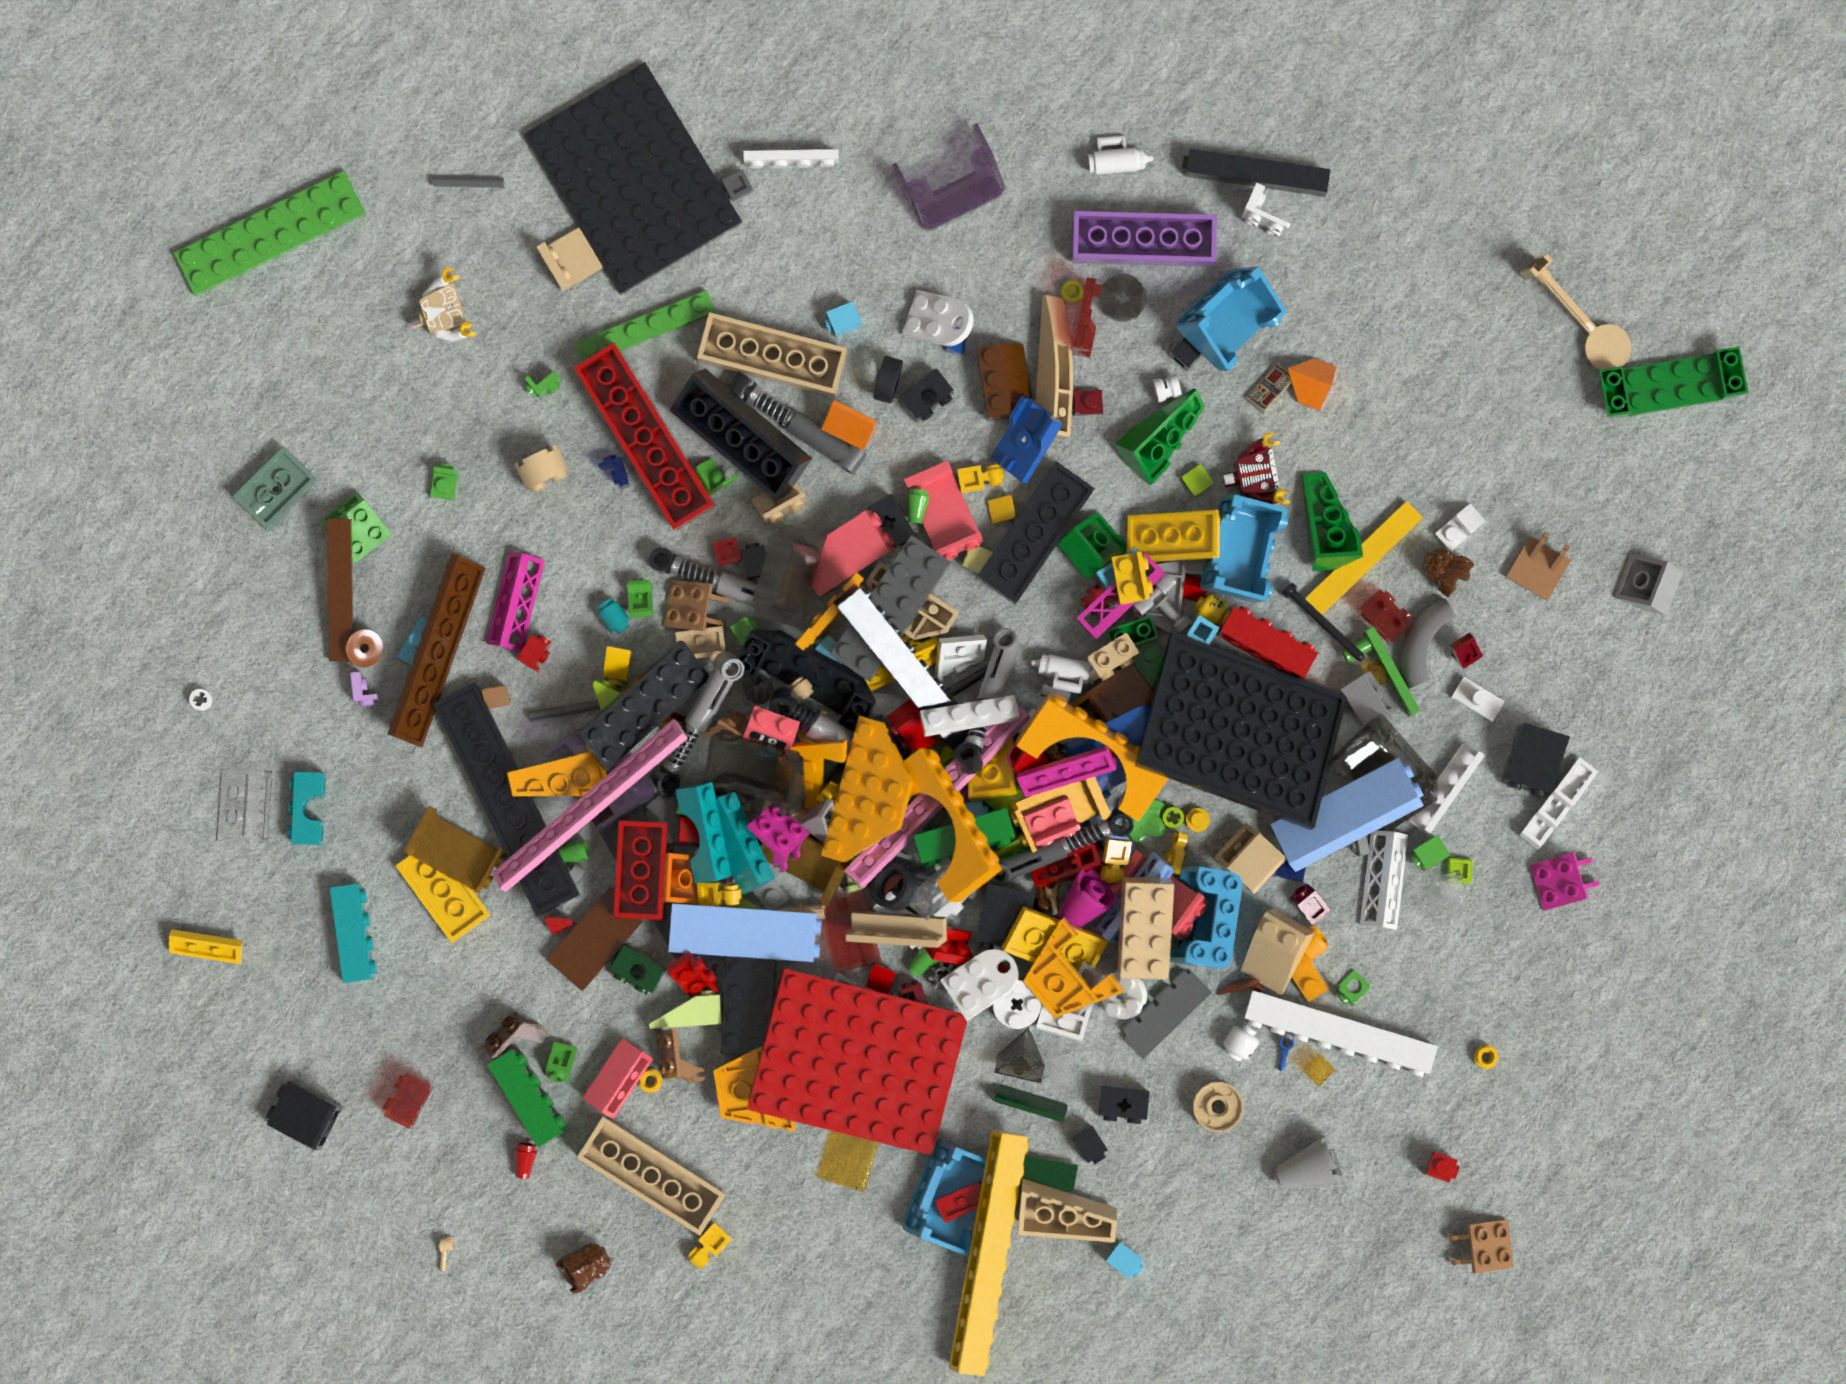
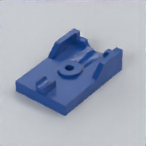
M1021 396L1009 415L1010 426L990 458L1020 482L1027 484L1064 423L1033 399ZM1025 436L1026 440L1022 442V438Z

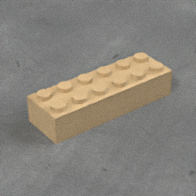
M709 312L697 360L698 363L740 372L744 375L836 398L848 349Z
M606 1117L601 1118L577 1159L699 1236L703 1233L726 1196V1193Z

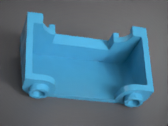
M1258 266L1237 268L1221 277L1174 325L1179 333L1216 369L1229 371L1236 366L1238 356L1235 352L1261 327L1269 326V328L1278 325L1287 311Z
M937 1141L933 1156H928L903 1220L904 1231L957 1253L969 1256L973 1232L969 1231L977 1209L945 1223L935 1199L979 1180L982 1185L986 1159L943 1141Z

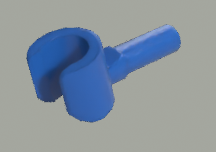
M1284 1037L1279 1041L1281 1058L1278 1070L1280 1071L1285 1069L1288 1051L1294 1046L1293 1038L1291 1039L1290 1047L1283 1046L1282 1041Z

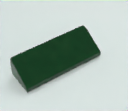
M1002 1084L998 1086L994 1099L996 1103L1060 1122L1064 1121L1068 1107L1065 1103Z
M1031 1155L1024 1156V1173L1022 1178H1020V1183H1022V1179H1026L1061 1191L1073 1193L1078 1170L1077 1164Z

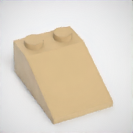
M1276 909L1266 911L1254 933L1241 972L1259 979L1261 984L1283 995L1315 932Z

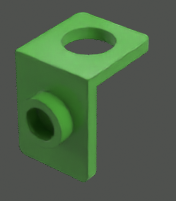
M709 459L695 467L697 474L710 495L726 488L740 478L739 474L725 480L713 459Z
M1353 970L1335 990L1339 993L1337 997L1346 1006L1349 1003L1354 1006L1371 985L1357 971ZM1356 979L1360 981L1362 987L1358 993H1351L1348 990L1347 986L1350 980Z

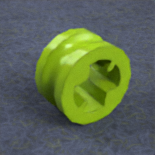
M1170 807L1163 813L1162 820L1167 828L1176 829L1182 825L1184 814L1179 808ZM1171 811L1174 815L1179 814L1180 817L1175 825L1173 822H1167L1166 819Z

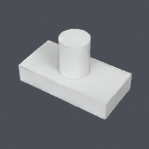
M1466 677L1462 678L1451 696L1452 699L1490 722H1493L1505 702Z

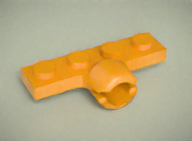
M1262 918L1256 921L1257 925L1260 924ZM1316 926L1308 928L1315 932L1292 976L1308 1002L1330 989L1313 963L1315 957L1328 949L1325 936Z

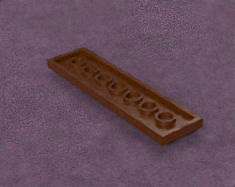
M451 553L417 652L414 655L411 669L406 678L401 697L398 700L394 717L390 723L388 735L415 746L423 747L436 711L433 703L439 701L486 568Z

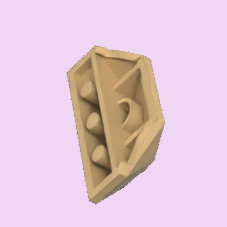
M881 561L878 562L867 579L870 594L889 568V566ZM931 594L904 634L917 640L947 633L960 612Z

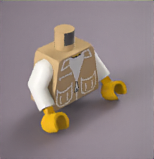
M455 267L444 268L442 275L434 280L423 293L422 299L419 300L422 312L409 315L414 329L427 325L431 335L450 342L476 336L475 332L469 331L470 327L475 325V323L467 322L454 283L450 284L451 281L459 279V275L451 276V271Z

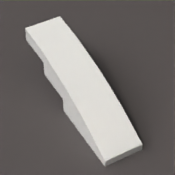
M1579 757L1519 835L1538 850L1552 831L1559 825L1567 812L1574 806L1599 771Z

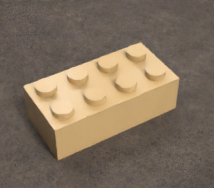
M1122 877L1117 973L1120 978L1169 979L1174 883L1171 879Z

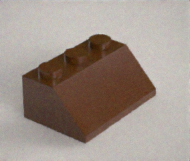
M994 344L977 347L976 353L987 420L994 421L1009 418L1021 396L1032 399L1024 345Z

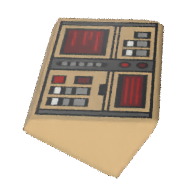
M1277 363L1246 399L1264 414L1292 383L1288 370Z

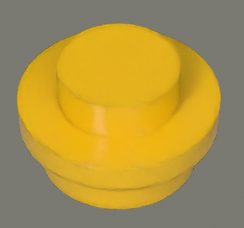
M1192 809L1186 816V824L1194 832H1202L1209 826L1210 817L1204 809Z

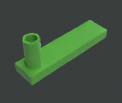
M1374 627L1368 629L1363 633L1365 638L1355 642L1354 645L1364 654L1371 650L1373 651L1408 716L1410 717L1418 713L1420 709ZM1345 649L1341 650L1348 663L1355 659Z

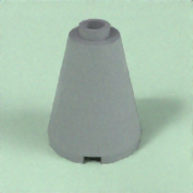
M1327 1136L1321 1137L1277 1165L1276 1172H1273L1277 1186L1281 1185L1283 1189L1342 1182L1343 1179L1340 1177L1342 1176V1171L1334 1150H1329L1327 1146L1331 1144Z

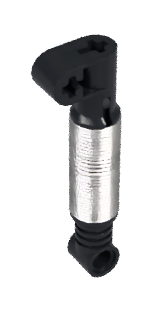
M780 687L773 692L769 703V711L799 721L798 729H800L801 734L814 743L826 740L835 742L839 739H846L848 759L854 737L853 732L819 709H809L807 705L803 707L804 703L799 702L791 689ZM779 701H782L787 705H782L779 703ZM917 750L908 751L902 757L903 761H905Z

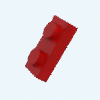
M980 1180L935 1199L945 1223L978 1208L982 1186Z

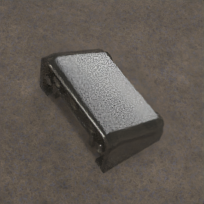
M1378 714L1333 755L1331 765L1338 775L1347 776L1350 774L1357 780L1397 758L1401 760L1403 765L1408 763L1414 774L1410 778L1413 785L1418 783L1424 796L1420 797L1424 806L1387 824L1393 830L1437 801L1438 781L1432 769L1382 714Z
M726 729L720 730V732L710 737L703 783L712 782L714 792L716 788H725L726 793L736 790L773 802L772 807H779L778 814L790 817L804 807L806 801L804 758L799 755L798 751L780 749L735 735L733 731Z

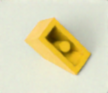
M607 646L603 677L608 679L609 683L616 686H622V682L628 683L634 657L630 650Z

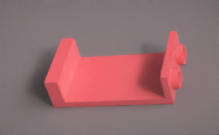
M948 460L904 479L908 492L910 489L928 491L930 499L922 523L937 553L947 560H951L957 557L959 552L964 550L972 551L980 546V543L983 542L982 535L972 518Z
M871 510L862 512L795 556L819 597L828 595L833 591V588L855 575L856 572H860L886 554L895 552L893 547L895 543L889 533L883 531L880 526L882 521L877 513H872Z
M1135 850L1128 861V865L1123 867V877H1134L1147 858ZM1171 876L1169 879L1174 883L1171 934L1181 941L1184 936L1191 932L1195 920L1204 914L1209 901L1202 894L1196 893ZM1122 881L1117 884L1112 883L1110 886L1113 893L1116 891L1118 898L1122 892Z

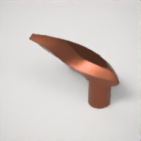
M1245 977L1231 982L1219 990L1217 994L1219 996L1224 993L1239 992L1250 988L1261 993L1264 987L1259 983V979Z

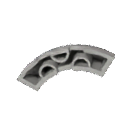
M1445 598L1436 601L1421 612L1405 635L1400 657V674L1408 689L1422 685L1430 680L1427 669V652L1430 642L1443 625L1456 618Z

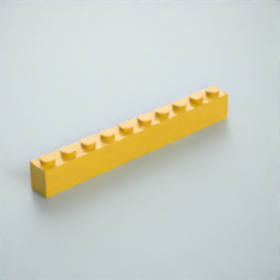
M999 1130L991 1131L948 1367L961 1374L985 1376V1371L989 1365L988 1354L990 1345L993 1342L994 1322L998 1316L997 1305L998 1299L1002 1294L1001 1283L1007 1266V1250L1011 1245L1010 1233L1015 1222L1014 1211L1016 1202L1020 1195V1178H1022L1024 1173V1156L1028 1151V1137L1018 1133Z

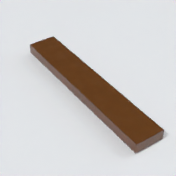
M327 518L329 662H349L344 655L343 645L348 634L354 631L352 518Z

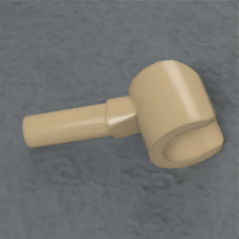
M1058 883L1052 889L1044 886L1045 897L1051 902L1053 915L1058 914L1056 902L1059 897Z
M444 1237L440 1240L441 1259L439 1271L446 1270L447 1251L454 1250L452 1237Z

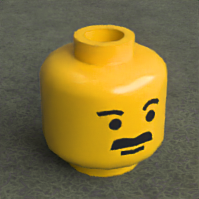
M1214 593L1208 594L1206 598L1201 596L1194 607L1198 610L1196 618L1200 615L1220 627L1223 626L1231 612L1229 610V603Z

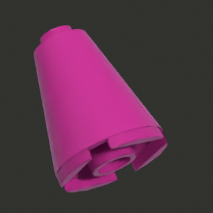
M1083 869L1076 875L1055 917L1056 919L1061 920L1065 918L1069 924L1081 928L1115 905L1117 893L1116 891L1113 893L1110 889L1112 884L1106 883L1105 880L1101 879V873L1091 869L1088 872H1084L1085 869Z

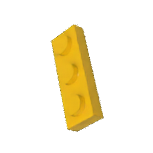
M171 929L169 953L240 964L243 940Z

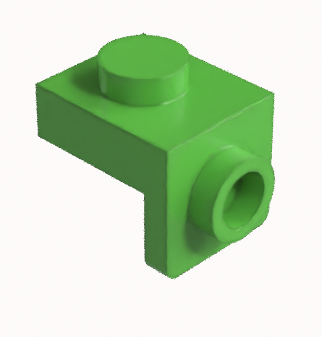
M555 370L537 385L528 375L524 377L527 382L524 387L533 397L537 394L540 399L548 393L550 395L554 394L561 387L562 379Z
M643 579L627 581L629 617L653 616L651 581Z

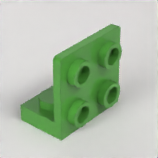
M358 491L321 520V523L327 530V518H352L353 563L358 562L391 535L390 531Z

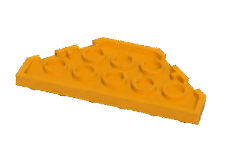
M859 716L821 856L840 862H847L854 858L853 856L869 849L879 843L881 839L897 832L902 827L914 782L910 774L907 773L902 763L903 759L896 745L892 743L887 733L888 729L883 722Z

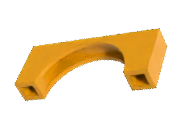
M1049 692L1018 736L1016 746L1033 757L1038 758L1050 745L1067 738L1085 737L1105 744L1119 757L1126 773L1127 782L1119 800L1118 809L1139 822L1169 778L1136 767L1135 762L1140 745L1134 746L1128 742V738L1119 732L1113 733L1104 722L1100 720L1094 721L1088 717V714L1079 707L1074 708L1067 704V700L1058 694L1054 696Z
M918 749L902 762L914 782L910 797L921 793L932 796L947 809L952 818L956 834L955 852L949 868L937 881V884L948 902H961L1000 872L1002 868L998 863L997 855L989 848L986 836L975 824V817L964 805L962 795L954 788L951 776L943 769L938 754L932 749Z

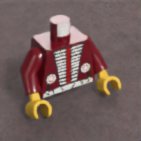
M1277 432L1266 433L1264 438L1250 443L1238 454V459L1234 462L1235 472L1223 474L1225 488L1238 485L1240 496L1269 504L1281 503L1287 505L1290 503L1289 500H1283V495L1290 493V491L1280 489L1271 447L1280 444V441H1271V436Z

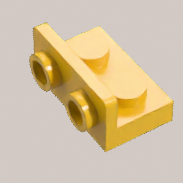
M1141 551L1111 557L1119 604L1123 605L1148 600L1150 598L1149 594L1153 593L1151 579H1146L1145 570H1149L1147 557L1142 556Z

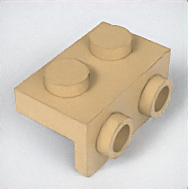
M723 626L705 628V631L689 630L675 632L676 643L679 640L684 641L697 660L698 658L707 657L708 662L714 661L719 653L726 651Z
M1127 633L1087 657V660L1094 669L1089 673L1093 681L1099 678L1104 681L1115 674L1113 669L1119 665L1121 668H1125L1134 662L1132 657L1137 655L1139 651Z

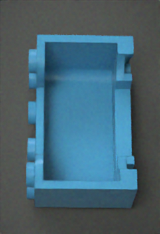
M1236 494L1224 496L1220 499L1217 509L1220 511V558L1205 559L1200 587L1206 591L1252 603L1267 602L1273 591V585L1270 584V580L1265 578L1270 570L1269 556L1275 547V540L1273 538L1275 533H1279L1282 529L1286 528L1288 508Z
M1199 866L1181 867L1180 875L1177 874V879L1183 880L1187 887L1196 893L1202 894L1209 902L1204 914L1193 923L1191 940H1179L1178 947L1170 950L1169 963L1203 968H1225L1230 964L1233 954L1242 880L1234 872Z

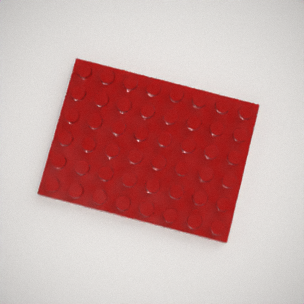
M783 968L746 1109L933 1156L967 1020L962 1013Z

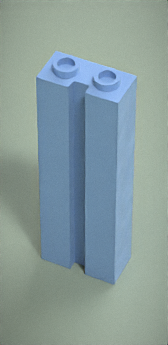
M1397 758L1322 797L1316 825L1312 830L1282 819L1272 823L1271 827L1294 871L1297 872L1424 806L1420 797L1424 796L1418 783L1413 785L1410 778L1414 774L1408 763L1403 765L1401 760Z
M672 904L669 952L686 954L690 951L691 954L814 962V957L819 958L820 943H815L816 933L821 934L822 919H817L818 914Z

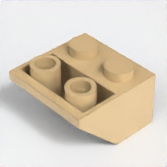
M1247 823L1214 856V859L1225 871L1238 874L1242 880V885L1254 894L1287 859L1266 838Z

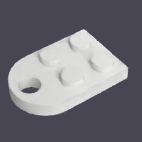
M916 290L902 335L943 346H954L961 343L969 335L973 326V313L970 307L959 299ZM964 319L963 326L960 329H956L957 322Z
M991 949L980 953L940 981L968 1021L1008 995L1015 988L1018 981V968L1009 954L1001 950ZM1007 961L1011 965L1010 970L1004 974L998 972L997 967L999 963Z

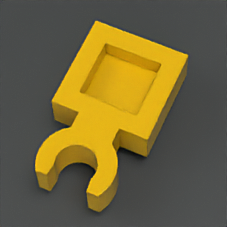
M1174 832L1172 847L1164 855L1163 859L1176 869L1173 874L1180 875L1186 852L1183 850L1188 840L1187 834Z

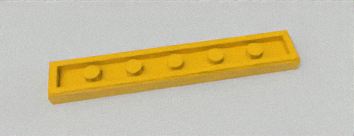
M1406 501L1362 543V558L1334 570L1305 599L1323 615L1414 528L1423 517Z

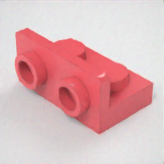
M1068 796L1023 813L1029 833L1036 846H1047L1055 839L1062 836H1072L1077 830L1081 829Z

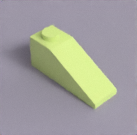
M702 991L701 996L692 998L651 1022L649 1029L722 1024L721 995H716L714 991Z

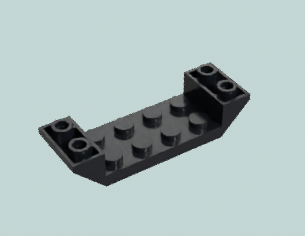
M781 630L750 631L737 657L744 665L743 673L754 679L761 669L788 685L800 677H803L804 680L807 679L813 686L811 689L814 691L809 697L842 715L839 723L855 733L859 716L869 718L877 701L862 676L811 647L804 650L800 649L796 645L798 640Z

